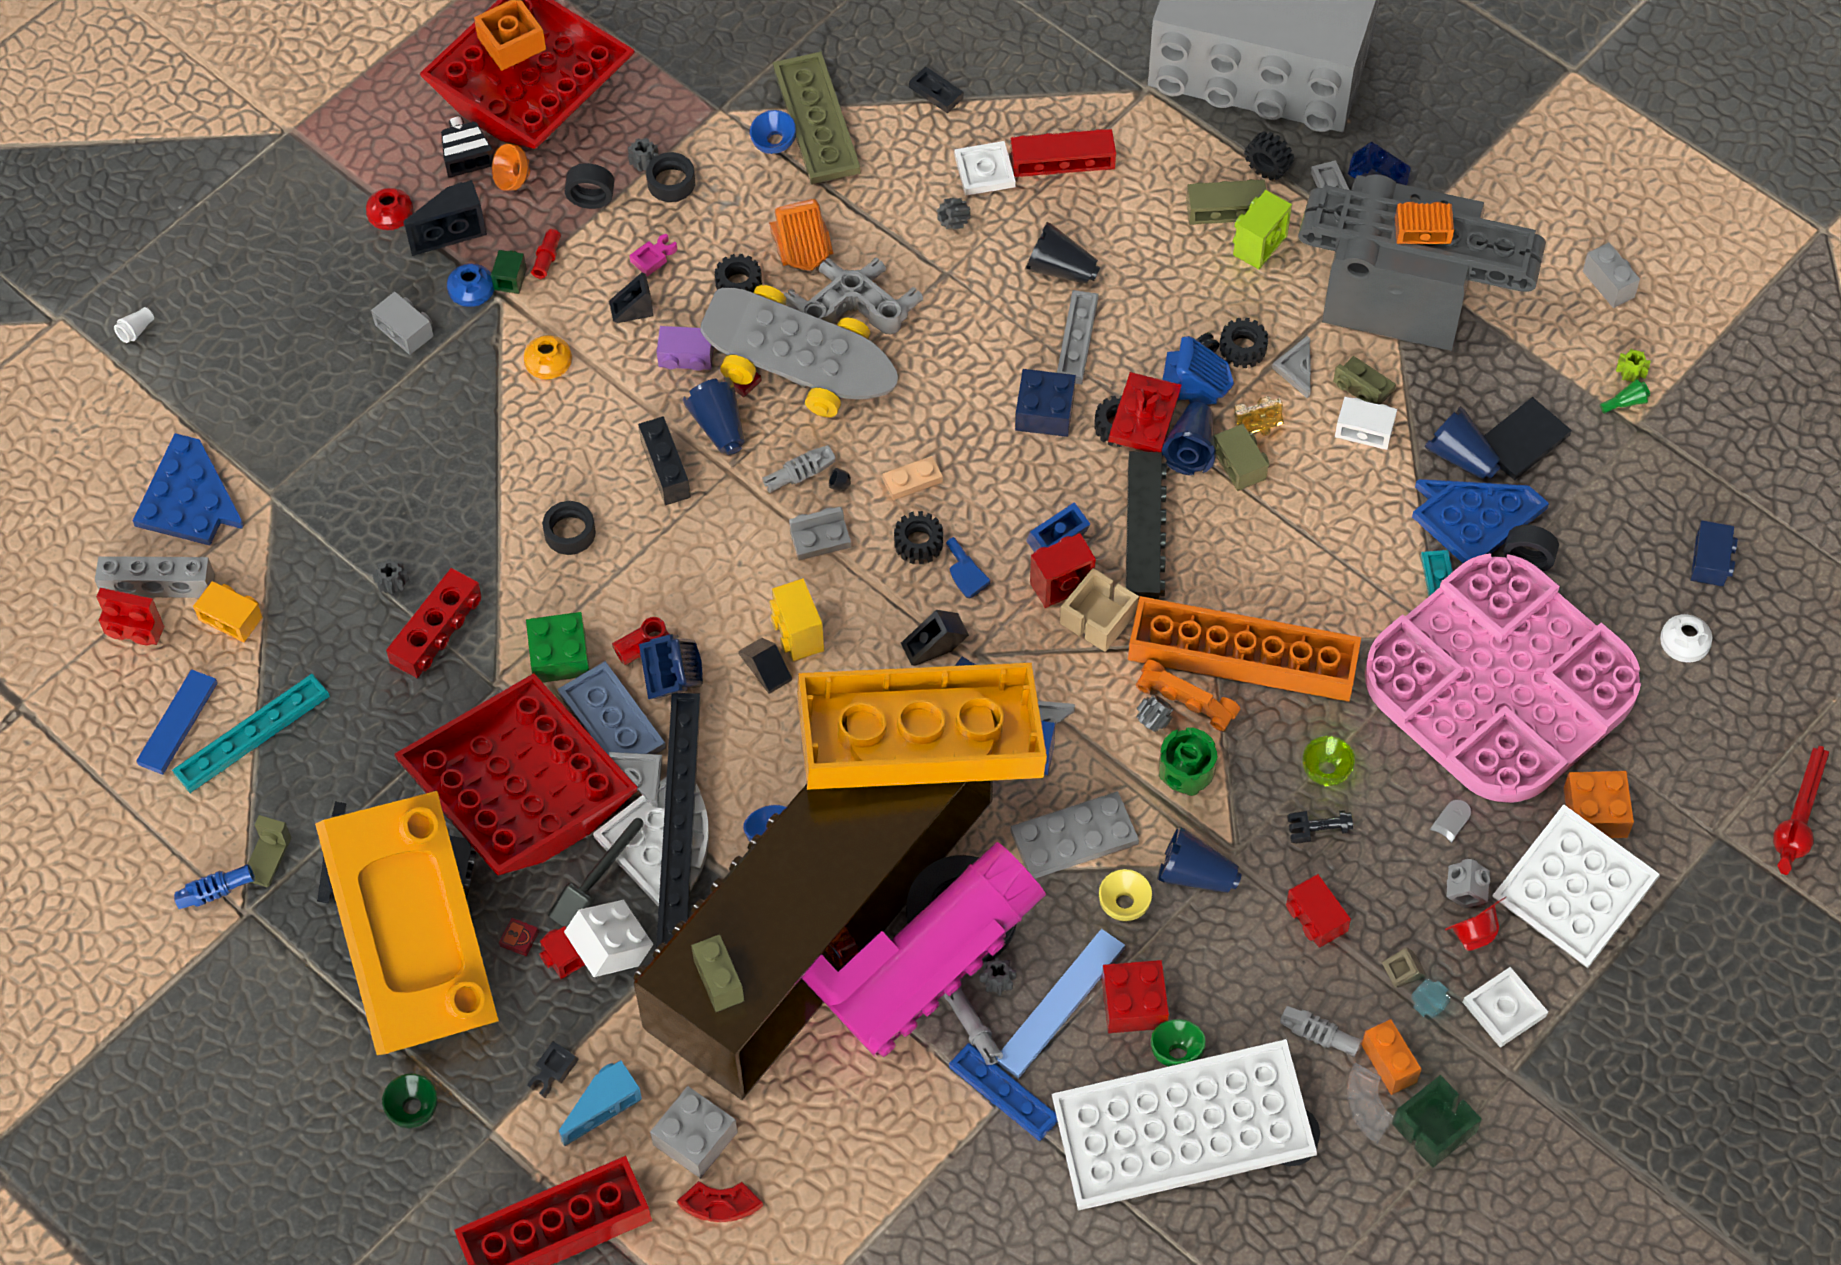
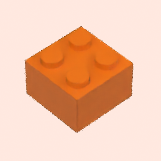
M510 0L474 17L477 37L501 71L546 50L543 29L522 0Z
M1569 772L1563 788L1566 806L1609 838H1628L1634 820L1627 772Z

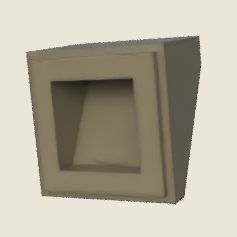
M1404 948L1382 962L1395 988L1426 976L1416 954L1408 948Z

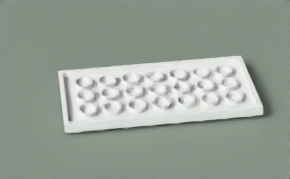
M1287 1039L1052 1094L1078 1210L1317 1155Z

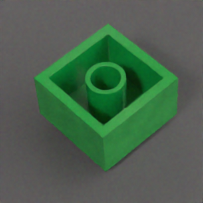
M582 612L526 619L532 674L534 673L544 683L577 678L589 671Z

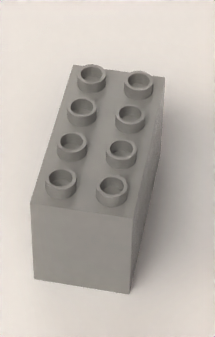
M1160 0L1152 25L1148 86L1155 87L1168 96L1184 94L1205 99L1209 104L1218 108L1234 106L1255 111L1260 117L1269 120L1284 118L1304 123L1315 131L1334 130L1344 133L1373 42L1379 0Z

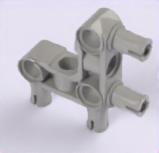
M876 257L861 270H843L830 258H827L825 262L821 263L819 272L832 281L809 301H806L793 289H789L788 293L784 294L788 307L832 324H836V320L846 311L858 310L869 319L871 325L889 335L895 334L901 329L902 322L907 318L908 312L919 302L923 301V296L919 291L916 292V288L912 287L906 294L896 300L872 282L881 273L886 271L884 263L882 261L879 262V259Z

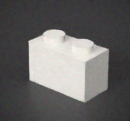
M1344 397L1335 437L1387 450L1397 409L1384 404L1378 405L1365 402L1359 398Z

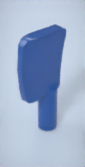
M952 537L946 544L958 562L950 567V573L966 598H972L990 584V579L975 565L970 556H967L956 538Z

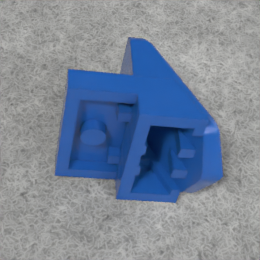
M1182 337L1180 350L1167 352L1163 380L1182 385L1178 400H1189L1190 403L1202 402L1206 405L1217 404L1218 398L1224 397L1233 387L1234 381L1227 361L1193 337Z

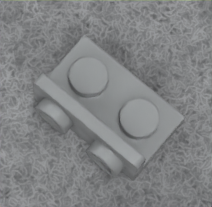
M842 507L826 508L821 512L809 515L801 514L789 520L790 535L798 560L851 548V540L844 521Z

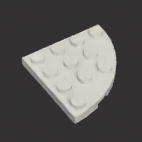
M667 777L660 781L658 806H653L642 795L593 833L594 838L608 851L635 818L643 820V827L615 861L658 907ZM697 784L690 891L701 874L709 845L708 816Z

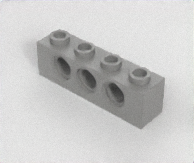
M98 556L95 582L98 589L101 587L143 597L199 598L211 581L214 582L215 573L209 557Z

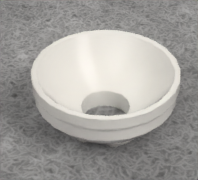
M1681 614L1672 617L1666 622L1661 631L1660 641L1664 651L1673 659L1681 662H1695L1708 654L1712 645V632L1702 619L1693 615ZM1685 625L1693 626L1697 630V635L1693 637L1686 636L1681 628Z

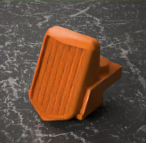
M816 199L776 208V221L769 222L783 266L790 265L794 268L813 271L829 255L833 254L829 231L823 221L820 206Z

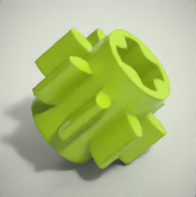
M1630 349L1626 355L1620 354L1616 372H1621L1623 381L1633 382L1640 377L1646 379L1651 360H1646L1644 352Z

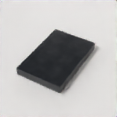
M1531 397L1485 434L1484 437L1501 459L1498 465L1515 481L1568 438L1572 430L1534 397Z

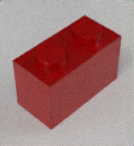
M1319 874L1289 890L1286 907L1293 918L1297 917L1303 925L1302 928L1306 937L1310 941L1314 940L1319 948L1348 932L1351 918Z

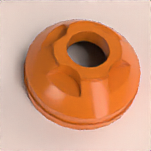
M503 144L494 155L492 175L495 184L501 190H517L530 175V161L519 146Z

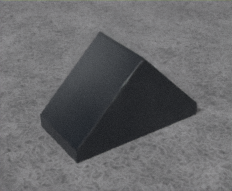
M641 272L609 300L613 322L621 323L653 316L651 294L646 273Z
M760 638L738 651L741 658L768 694L792 681L790 672L775 643Z

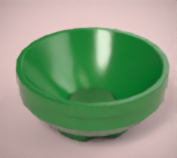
M1182 1019L1165 1021L1156 1027L1152 1033L1151 1048L1153 1055L1165 1066L1169 1067L1199 1060L1204 1054L1206 1042L1203 1031L1190 1021ZM1179 1048L1183 1049L1187 1054L1183 1058H1174L1169 1053L1171 1050Z

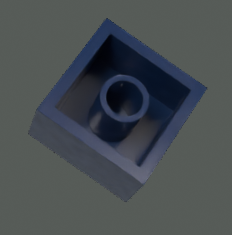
M1022 369L1015 413V431L1068 437L1075 395L1076 375Z

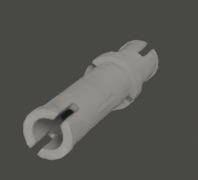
M959 987L951 996L945 993V999L949 1002L969 1034L968 1039L971 1045L977 1047L987 1065L997 1063L998 1060L995 1055L998 1059H1001L1003 1053L992 1039L990 1028L983 1025L963 993L962 988Z

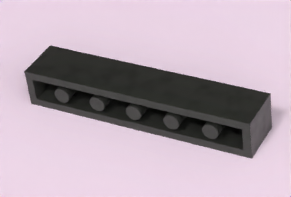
M1129 451L1126 589L1139 597L1159 600L1160 596H1165V580H1160V572L1165 573L1166 556H1160L1161 549L1166 547V532H1161V525L1166 526V509H1161V502H1166L1167 487L1161 486V479H1166L1167 463H1162V452Z

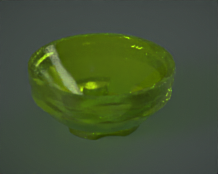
M1322 736L1312 740L1304 749L1302 757L1303 768L1308 777L1314 782L1325 786L1338 785L1349 778L1355 764V756L1351 747L1344 740L1333 736ZM1322 762H1330L1335 766V771L1331 774H1325L1320 771L1319 765Z

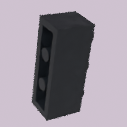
M664 416L639 423L641 444L665 506L691 498L689 480Z

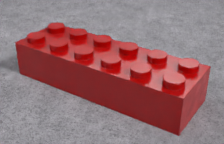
M625 1155L461 1226L454 1231L468 1265H553L652 1221L648 1204Z

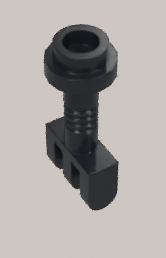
M1345 810L1339 811V817L1309 821L1307 811L1287 815L1288 822L1292 823L1289 825V832L1295 833L1290 836L1291 843L1294 844L1311 842L1310 832L1341 828L1343 834L1353 829L1351 812L1345 813Z

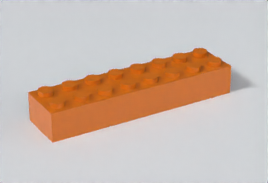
M1140 596L1129 643L1128 660L1140 663L1154 660L1167 668L1349 702L1361 637Z

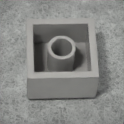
M689 1086L685 1088L650 1131L652 1143L656 1148L700 1179L738 1133L736 1119Z

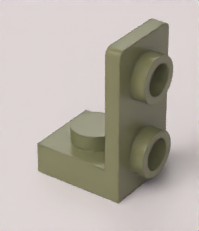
M259 815L255 822V828L260 838L248 864L251 866L255 876V881L251 883L269 887L292 838L285 822Z

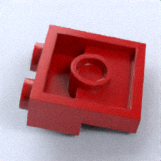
M100 587L96 598L102 609L99 623L104 634L118 640L130 639L140 645H157L165 626L154 600Z

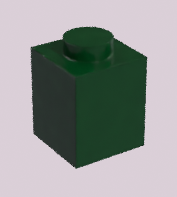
M498 250L491 273L494 290L515 294L520 293L527 271L523 253L512 250Z

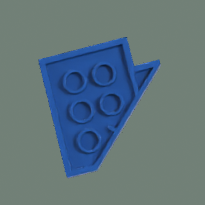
M175 433L134 516L133 524L138 528L210 546L220 524L240 529L244 525L200 439Z
M1419 479L1416 481L1415 488L1428 500L1413 511L1412 518L1458 560L1465 563L1474 557L1492 554L1506 542L1508 533L1512 528L1519 525H1528L1547 510L1549 503L1533 488L1526 485Z

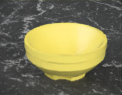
M1123 869L1110 873L1104 878L1099 888V901L1102 909L1107 915L1119 921L1138 919L1148 910L1152 899V889L1149 882L1143 875L1133 870ZM1123 895L1129 896L1133 900V905L1129 908H1121L1116 903L1117 898Z

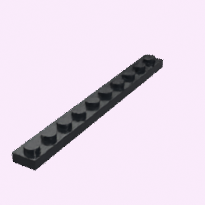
M672 693L656 948L661 943L667 944L673 938L672 932L675 926L680 921L686 923L689 916L701 704L700 693Z

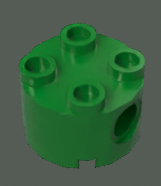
M1196 728L1172 731L1164 739L1160 749V779L1172 790L1189 796L1197 795L1199 791L1205 789L1212 782L1217 764L1215 742L1206 732Z

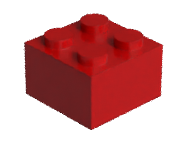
M1079 533L1072 537L1066 536L1058 543L1049 547H1041L1031 554L1030 584L1045 608L1068 599L1092 568L1095 569L1096 558L1082 535Z
M1162 960L1103 965L1101 980L1108 1034L1155 1030L1160 1024L1168 1021L1169 1012Z

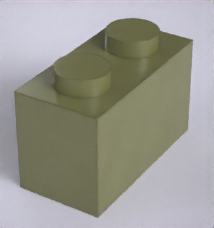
M1244 424L1214 435L1216 457L1237 491L1266 480L1268 467L1270 466L1268 457L1264 452H1260L1254 434L1248 432Z
M720 934L691 945L695 965L715 1012L744 1002L741 982Z

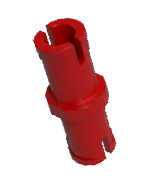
M548 229L546 231L542 244L536 250L537 258L531 270L532 275L536 278H545L551 262L556 259V249L561 233L555 229Z

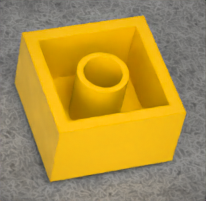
M804 578L772 588L773 600L769 601L772 611L770 617L774 629L780 630L782 635L780 643L784 653L789 652L792 661H796L824 652L823 624Z

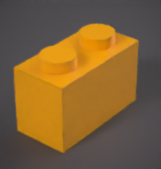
M211 581L193 605L199 621L242 642L247 640L263 618L259 603L254 598L248 595L244 597L236 593L230 586L226 584L221 586Z

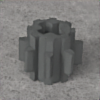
M648 138L636 139L635 143L628 147L629 165H633L634 168L637 167V170L641 172L646 170L649 162L655 156H658V146L654 145L653 142H649Z
M962 198L944 199V203H941L940 207L937 208V219L940 221L941 226H945L946 229H962L964 224L968 223V219L971 218L970 206L967 205L966 201H962Z
M387 559L386 562L377 564L378 569L373 574V579L375 583H378L377 586L380 592H389L391 595H394L395 592H401L405 589V581L409 580L407 571H404L402 562H393L391 559Z
M1155 694L1150 698H1144L1136 708L1140 711L1136 716L1138 721L1154 732L1158 731L1159 728H1166L1173 718L1170 715L1173 711L1171 705Z
M996 956L994 961L983 963L984 973L980 974V982L985 983L987 993L994 991L1001 996L1002 991L1013 989V982L1011 980L1016 978V970L1011 969L1010 960L1002 961Z

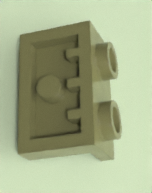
M1352 356L1344 366L1339 364L1335 368L1333 382L1340 389L1348 391L1365 402L1382 404L1395 390L1396 384L1355 356Z

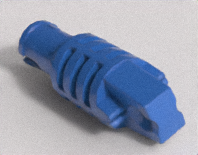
M245 864V866L226 873L224 871H217L215 874L201 877L199 880L185 884V888L176 891L174 901L178 909L192 905L197 907L206 904V902H212L214 899L229 895L232 889L254 882L253 870L249 864Z

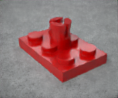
M1130 372L1108 442L1146 452H1161L1182 385Z

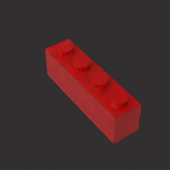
M1112 129L1071 131L1055 134L1046 133L1030 136L1021 135L1011 137L1010 155L1014 177L1115 169L1116 149Z

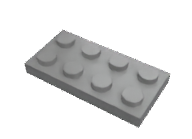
M1118 791L1013 825L1010 829L1025 868L1035 879L1136 846L1139 843L1138 836Z

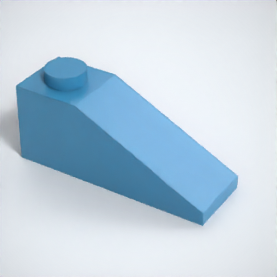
M621 1060L615 1064H607L599 1071V1074L595 1075L559 1129L560 1138L564 1146L642 1100L639 1086Z

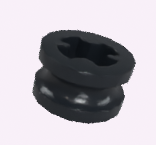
M1209 332L1196 339L1214 353L1220 345Z

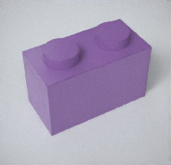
M660 326L657 345L659 367L667 369L683 368L696 371L711 370L714 346L702 335L700 328Z

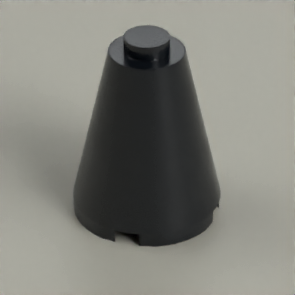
M1046 222L1025 270L1085 284L1088 283L1089 279L1094 281L1101 268L1096 265L1098 260L1053 224Z

